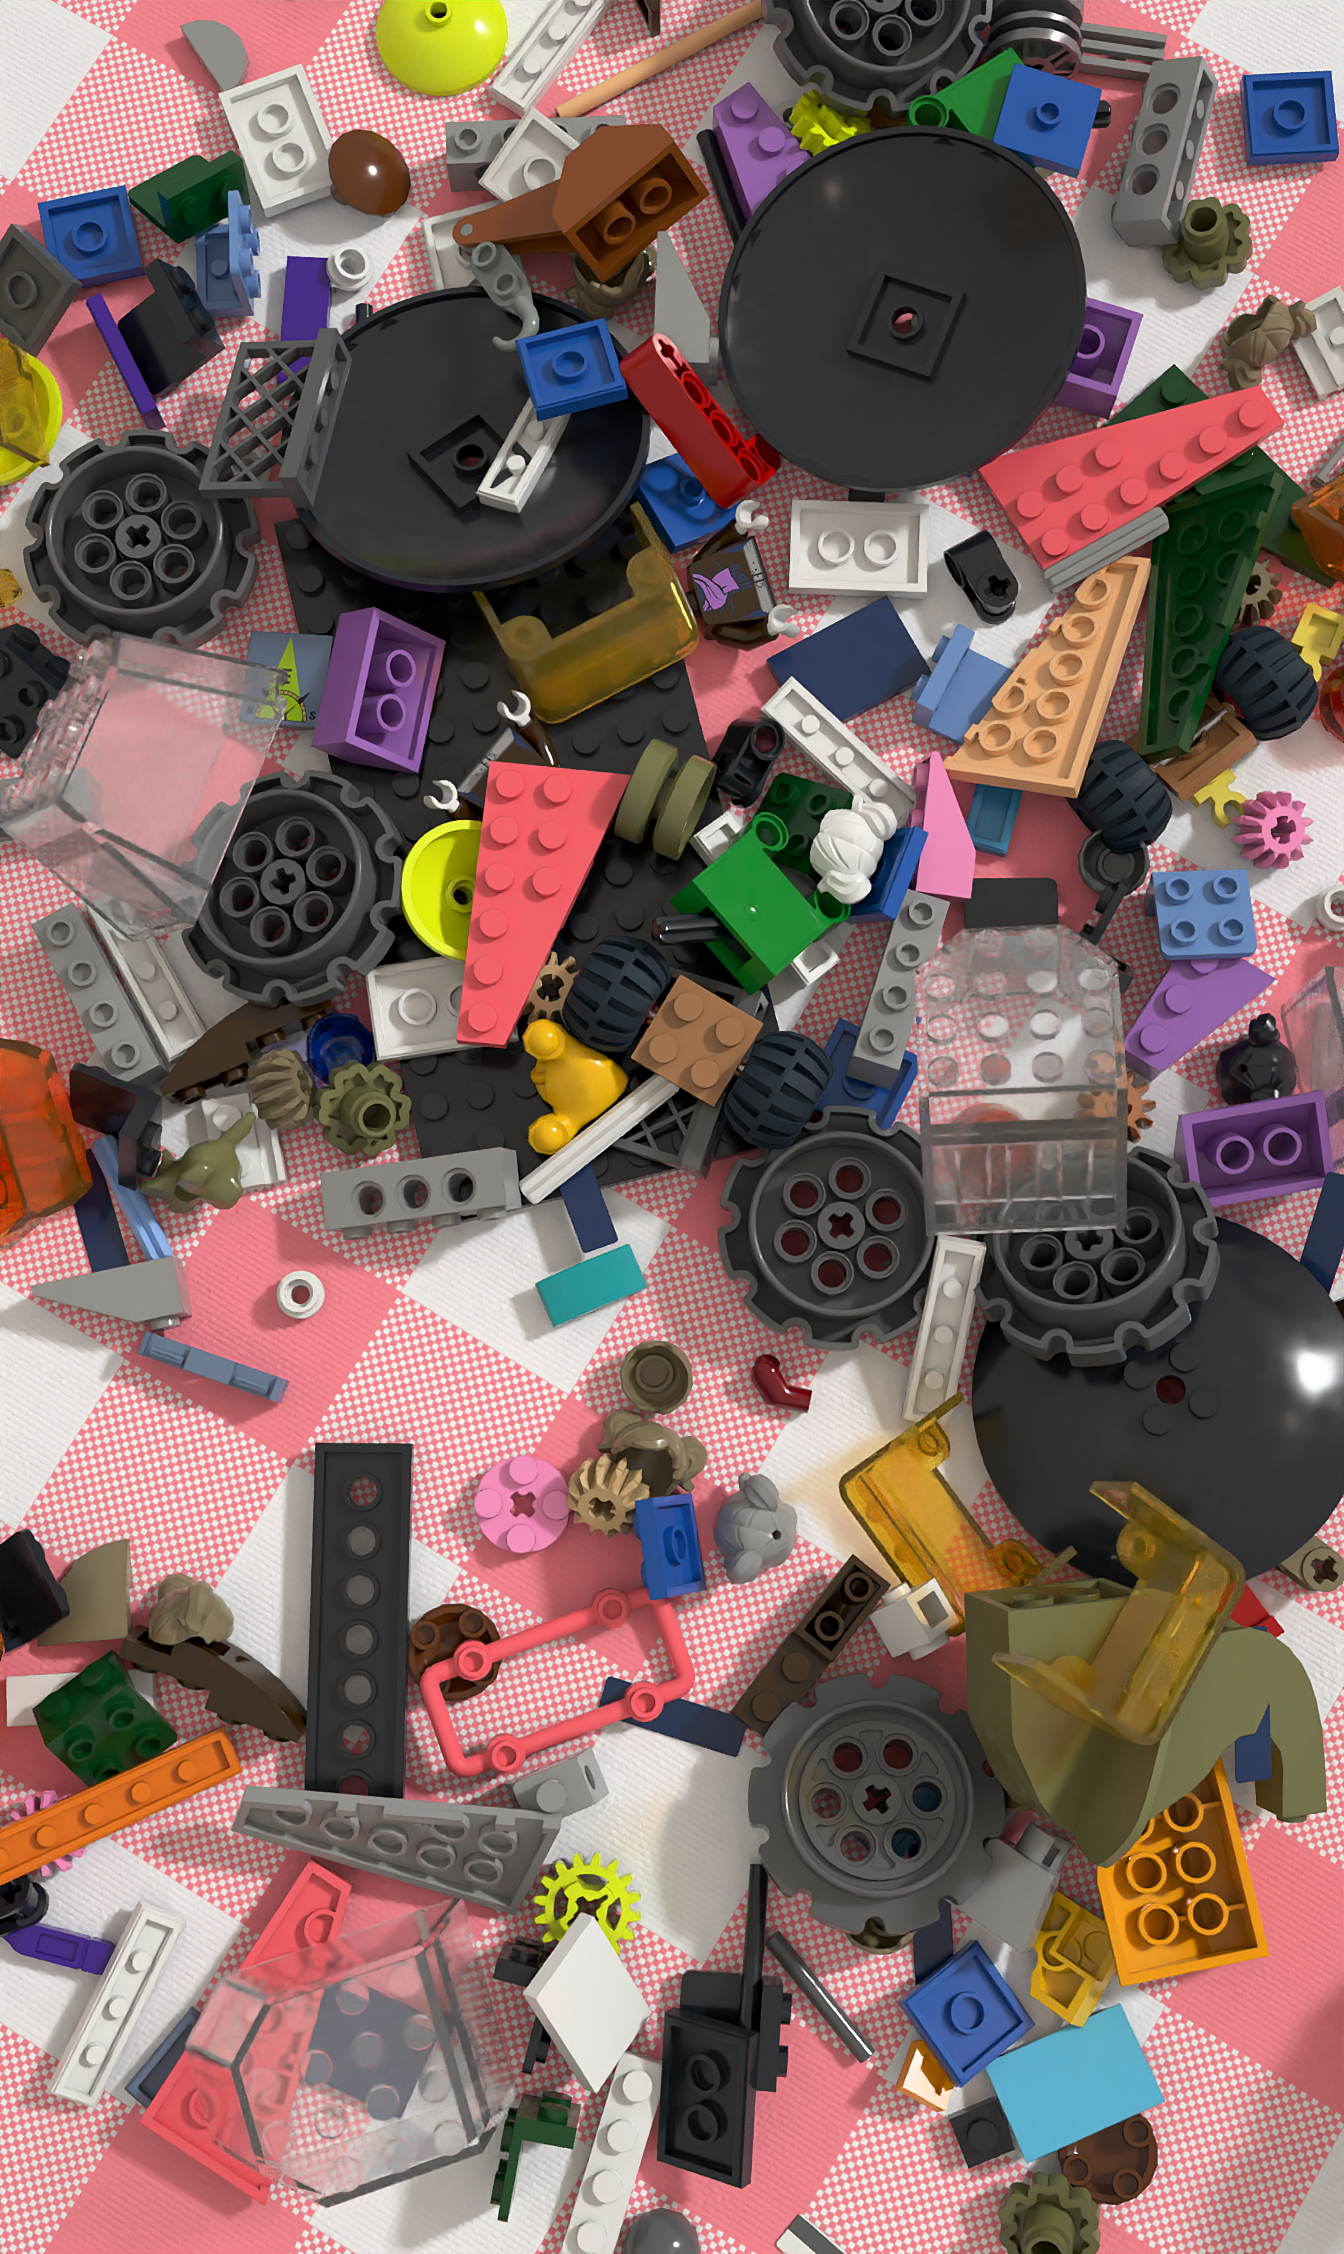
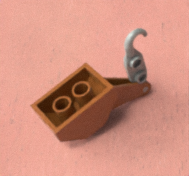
M661 124L601 126L565 157L560 179L487 210L465 216L455 224L452 233L453 239L467 255L471 256L470 269L501 310L518 316L523 322L521 332L514 339L504 341L499 337L492 339L493 345L498 350L507 353L517 352L515 340L534 336L539 330L540 319L533 305L531 282L512 255L579 253L603 284L658 238V231L668 230L710 195L676 142Z

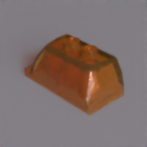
M0 1038V1250L11 1249L41 1222L62 1214L73 1206L92 1187L93 1179L85 1157L86 1145L83 1137L77 1132L72 1116L70 1095L63 1088L53 1055L25 1041Z

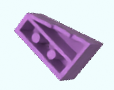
M747 82L713 106V133L738 199L744 222L746 221L747 224L768 194L788 174L811 157L804 149L800 148V143L750 82Z
M1243 958L1172 960L1115 1050L1112 1058L1152 1082L1249 1002L1259 996L1276 979Z

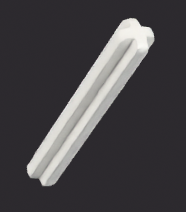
M655 1073L519 1182L521 1192L531 1203H539L677 1093L680 1087Z

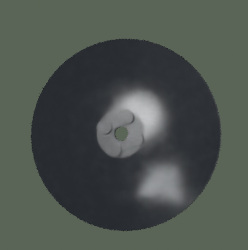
M928 125L878 129L846 139L811 157L788 174L755 210L732 251L723 279L718 313L719 346L730 388L749 422L773 450L791 464L826 482L863 491L905 492L945 484L971 474L993 462L1030 432L1048 411L1066 382L1081 344L1086 320V271L1080 243L1071 219L1048 183L1029 164L1013 152L991 140L970 132ZM911 313L918 317L917 326L911 332L899 333L894 330V324L901 315Z
M483 286L449 288L424 293L385 307L359 321L341 334V338L352 358L313 508H295L314 539L331 555L348 567L386 584L434 593H465L509 586L536 577L561 565L592 544L613 524L633 496L645 470L650 448V414L625 382L628 399L571 413L549 462L520 513L480 503L479 495H476V491L530 398L517 352L507 353L498 350L493 345L492 339L494 337H499L504 341L514 339L521 332L523 322L518 316L501 310L493 302ZM531 292L533 305L540 319L539 330L536 335L594 320L579 309L560 300ZM609 332L618 362L620 363L628 355V352L613 334ZM299 389L295 390L288 408L300 400L302 393ZM289 426L282 429L281 443L290 437L291 428ZM516 441L512 451L515 455L522 456L527 466L532 457ZM470 456L482 458L481 462L474 466L467 467L460 464L462 460ZM505 468L497 474L490 488L494 489L513 476V473L508 468Z
M1215 1216L1219 1234L1210 1240H1214L1217 1243L1220 1254V1266L1214 1287L1207 1300L1192 1301L1188 1304L1192 1318L1191 1322L1175 1337L1152 1351L1146 1350L1144 1346L1135 1345L1127 1350L1125 1361L1103 1366H1072L1068 1354L1065 1352L1057 1353L1050 1360L1044 1361L1010 1344L1005 1339L1000 1327L1002 1320L997 1322H989L987 1320L978 1345L972 1381L973 1423L985 1469L998 1495L1024 1530L1048 1552L1094 1579L1104 1578L1131 1589H1157L1171 1595L1197 1594L1234 1586L1271 1570L1292 1556L1327 1522L1344 1495V1319L1323 1286L1305 1266L1265 1236L1240 1224ZM1147 1236L1138 1237L1135 1240H1140ZM1134 1277L1124 1278L1121 1281H1128ZM1079 1291L1074 1293L1073 1295H1079L1084 1293L1085 1291ZM1163 1379L1178 1381L1184 1390L1183 1399L1176 1404L1162 1402L1156 1394L1158 1382Z

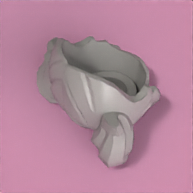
M746 1472L741 1473L738 1477L740 1491L727 1498L721 1506L714 1528L716 1545L720 1553L725 1556L723 1567L727 1571L726 1576L735 1585L752 1582L756 1579L760 1569L777 1567L783 1564L789 1557L797 1540L796 1525L798 1517L794 1508L779 1498V1492L769 1478L762 1474L751 1476Z

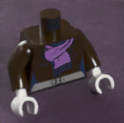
M752 500L741 502L736 509V519H732L713 535L693 557L692 564L687 567L689 591L666 597V603L673 624L698 618L706 640H716L718 644L746 652L776 640L779 633L788 638H794L800 632V627L795 624L789 623L785 625L786 619L791 615H796L798 611L784 604L776 605L755 536L748 537L749 529L762 531L769 523L768 517L762 515L756 517L751 522L752 512L761 504Z
M512 691V694L519 701L518 709L514 713H510L504 703L498 702L497 710L499 714L516 721L515 728L507 723L456 786L446 780L433 781L436 786L442 789L443 799L439 803L432 796H424V803L427 807L431 809H446V816L453 821L474 820L482 822L490 761L561 768L552 739L535 715L529 714L531 705L525 694Z

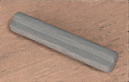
M1153 507L1047 567L1042 572L1046 587L1052 594H1057L1167 532L1169 522L1166 514L1160 507Z

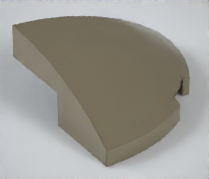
M130 1539L101 1545L72 1563V1569L59 1583L66 1593L70 1614L38 1637V1647L126 1638L132 1632L129 1588L133 1587Z

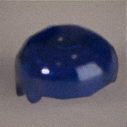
M332 1012L315 1022L307 1036L305 1056L312 1073L328 1086H330L329 1074L332 1069L339 1066L343 1067L350 1060L358 1061L365 1067L377 1061L373 1033L359 1021L358 1016L352 1013Z

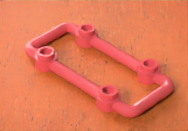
M645 1586L625 1593L615 1588H605L596 1593L591 1601V1605L486 1645L474 1639L460 1643L455 1649L453 1657L435 1663L425 1670L420 1680V1692L443 1759L450 1772L462 1778L474 1777L490 1770L497 1774L510 1775L521 1768L525 1757L628 1717L641 1722L652 1721L659 1716L665 1703L681 1698L689 1693L694 1685L695 1671L669 1598L650 1600L649 1590ZM651 1605L676 1674L675 1679L657 1686L645 1680L636 1681L626 1689L623 1699L520 1738L510 1733L497 1734L490 1739L484 1752L468 1758L464 1757L439 1686L441 1682L457 1676L470 1681L480 1680L488 1674L494 1662L595 1624H600L610 1629L618 1628L625 1624L632 1610Z

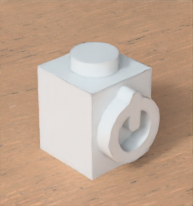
M935 1578L912 1588H909L907 1582L898 1584L881 1596L884 1604L869 1614L872 1623L892 1658L909 1652L912 1660L926 1656L946 1644L950 1640L946 1631L959 1622Z

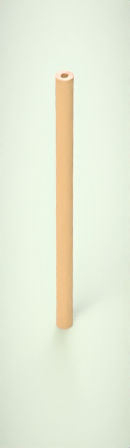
M761 0L749 2L555 107L554 111L557 118L578 117L763 17Z

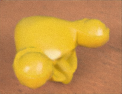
M539 1019L528 1025L522 1038L525 1051L537 1059L536 1066L531 1071L530 1077L533 1083L536 1084L541 1098L553 1107V1112L539 1117L528 1127L527 1141L536 1152L552 1155L569 1143L583 1126L599 1117L621 1097L629 1077L613 1059L596 1049L586 1046L567 1032L560 1024L546 1019Z

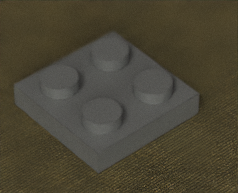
M12 223L0 241V332L19 350L36 358L83 284L22 225Z

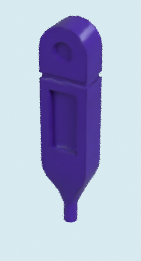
M40 1922L2 1937L21 1955L77 1970L81 1969V1971L96 1975L103 1974L116 1947L113 1942L105 1939L91 1938L86 1934Z

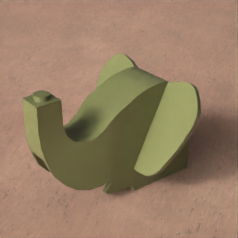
M1104 1578L964 1592L968 1714L992 1768L993 1778L996 1777L1004 1788L1005 1810L1013 1812L1031 1810L1056 1826L1072 1833L1079 1849L1090 1863L1108 1868L1126 1855L1140 1838L1148 1820L1154 1818L1194 1790L1210 1773L1220 1755L1240 1736L1256 1733L1269 1703L1272 1776L1270 1779L1255 1781L1256 1805L1275 1814L1277 1820L1287 1823L1304 1822L1309 1814L1327 1812L1323 1732L1313 1687L1299 1659L1288 1646L1271 1633L1241 1626L1231 1618L1218 1615L1216 1610L1203 1606L1182 1605L1168 1607L1173 1601V1596L1167 1592L1146 1588L1131 1589Z

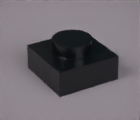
M994 2096L948 2115L968 2169L1015 2150Z

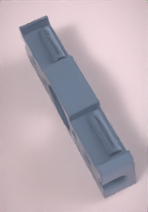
M145 1331L137 1354L280 1404L289 1384V1381L148 1331Z

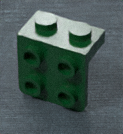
M233 150L210 162L200 155L190 156L128 191L130 203L177 244L229 217L228 191L238 190L243 205L251 204L243 160Z
M780 773L775 777L753 816L754 818L762 812H769L783 821L789 834L788 843L771 860L777 867L797 873L813 891L817 889L818 883L823 879L810 862V850L813 840L819 833L820 824L825 814L830 810L852 808L854 798L852 793L788 773Z
M113 1649L99 1660L89 1664L84 1671L57 1691L49 1694L32 1709L45 1746L88 1787L161 1754L177 1741L174 1727L135 1689L123 1659L118 1657L119 1655Z
M544 2091L542 2097L523 2093L519 2108L509 2107L500 2151L509 2153L508 2160L500 2159L490 2201V2204L500 2206L497 2221L508 2222L515 2195L524 2140L573 2149L581 2104L571 2103L572 2097L570 2095L556 2091Z

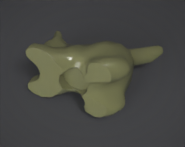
M254 1112L246 1113L217 1140L208 1139L189 1147L179 1159H175L168 1149H164L162 1161L157 1168L155 1178L141 1182L138 1186L139 1192L143 1195L157 1197L166 1201L169 1204L168 1209L178 1214L190 1212L200 1199L218 1209L228 1210L232 1208L243 1193L240 1181L242 1165L235 1149L250 1133L256 1120Z

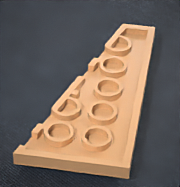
M1122 556L1085 579L1074 593L1075 600L1062 617L1056 616L1047 628L1048 635L1037 649L1032 647L991 700L992 707L978 725L973 723L963 736L965 742L953 757L948 755L944 760L943 764L949 779L1070 798L1078 797L1089 758L1093 751L1150 578L1151 560L1149 558Z

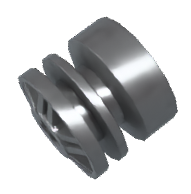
M993 0L992 16L989 22L991 28L987 38L988 51L986 62L1012 47L1025 66L1070 80L1077 74L1081 64L1080 46L1082 35L1080 27L1083 21L1084 0Z

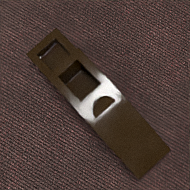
M282 999L274 1008L248 1002L214 1025L187 1050L161 1085L160 1090L163 1097L171 1104L179 1102L180 1106H186L202 1100L207 1096L206 1090L222 1083L224 1087H232L249 1079L248 1068L253 1066V1062L256 1060L253 1053L254 1050L260 1048L261 1052H268L283 1046L287 1042V1036L301 1030L305 1034H310L331 1024L330 1018L339 1015L333 999L305 1007H298L293 1003L284 1005Z
M852 1554L770 1656L729 1713L763 1740L768 1729L787 1706L792 1702L800 1704L891 1584Z
M138 1625L124 1639L118 1657L131 1661L132 1666L139 1671L145 1673L161 1672L177 1678V1682L185 1688L209 1690L210 1693L204 1709L217 1713V1717L220 1720L232 1725L247 1724L263 1730L262 1732L266 1737L278 1742L293 1741L297 1743L305 1732L307 1711L297 1697L262 1663L227 1640L207 1644L202 1637L196 1636L175 1645H162L148 1639L149 1628Z

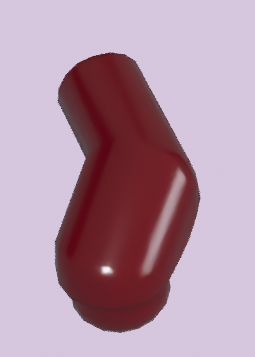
M763 1354L757 1357L754 1366L751 1368V1381L763 1401L770 1406L808 1413L812 1390L787 1385L779 1371L780 1361L775 1356Z

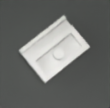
M1341 286L1306 303L1304 308L1310 310L1315 315L1317 329L1306 338L1290 339L1289 342L1319 401L1325 399L1328 394L1336 390L1344 389V292Z
M249 1092L202 1101L208 1139L217 1140L246 1113L254 1112L256 1115V1120L250 1133L235 1149L242 1165L240 1181L243 1191L266 1187L270 1184L288 1182L279 1129L271 1130L267 1126L265 1119L261 1120L258 1117V1109L255 1104L251 1103L253 1097L252 1093Z

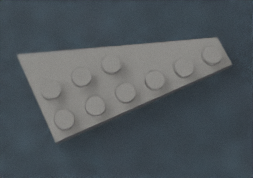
M247 1785L235 1814L231 1831L516 1915L560 1831L563 1813Z

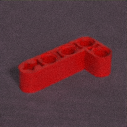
M654 333L619 363L622 377L710 497L720 507L724 509L732 508L765 484L780 468L779 454L759 434H755L747 441L743 439L674 343L664 334Z

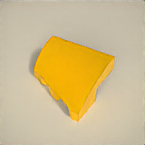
M1056 1889L1034 1945L1038 1960L1031 1975L1030 1995L1068 2023L1083 2028L1115 1974L1116 1967L1105 1921Z

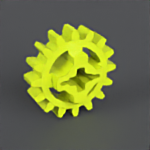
M812 88L808 94L803 93L793 107V113L789 117V121L795 125L791 130L792 135L800 137L802 140L799 145L800 148L810 150L813 156L846 139L874 131L870 128V123L872 122L870 118L850 116L822 104L819 100L821 94L815 88Z
M580 1851L575 1852L573 1866L570 1867L559 1859L555 1863L558 1873L557 1878L544 1874L541 1880L543 1885L549 1889V1892L537 1893L534 1899L535 1903L545 1906V1911L538 1913L534 1918L535 1924H548L549 1929H547L542 1937L544 1943L550 1942L555 1938L560 1942L578 1917V1915L574 1917V1914L580 1905L579 1897L584 1896L588 1902L602 1897L601 1902L597 1905V1917L595 1919L616 1954L619 1955L621 1947L618 1939L622 1937L632 1941L635 1935L634 1931L627 1925L628 1921L637 1922L641 1919V1912L630 1908V1904L641 1899L640 1891L627 1890V1886L633 1880V1874L628 1872L619 1876L616 1873L619 1860L616 1858L610 1861L607 1866L602 1865L599 1851H595L591 1862H584ZM594 1874L605 1878L606 1881L601 1885L585 1883L579 1875ZM562 1886L565 1895L569 1899L568 1906L560 1916L556 1917L555 1899ZM620 1897L621 1916L614 1928L607 1916L608 1906Z

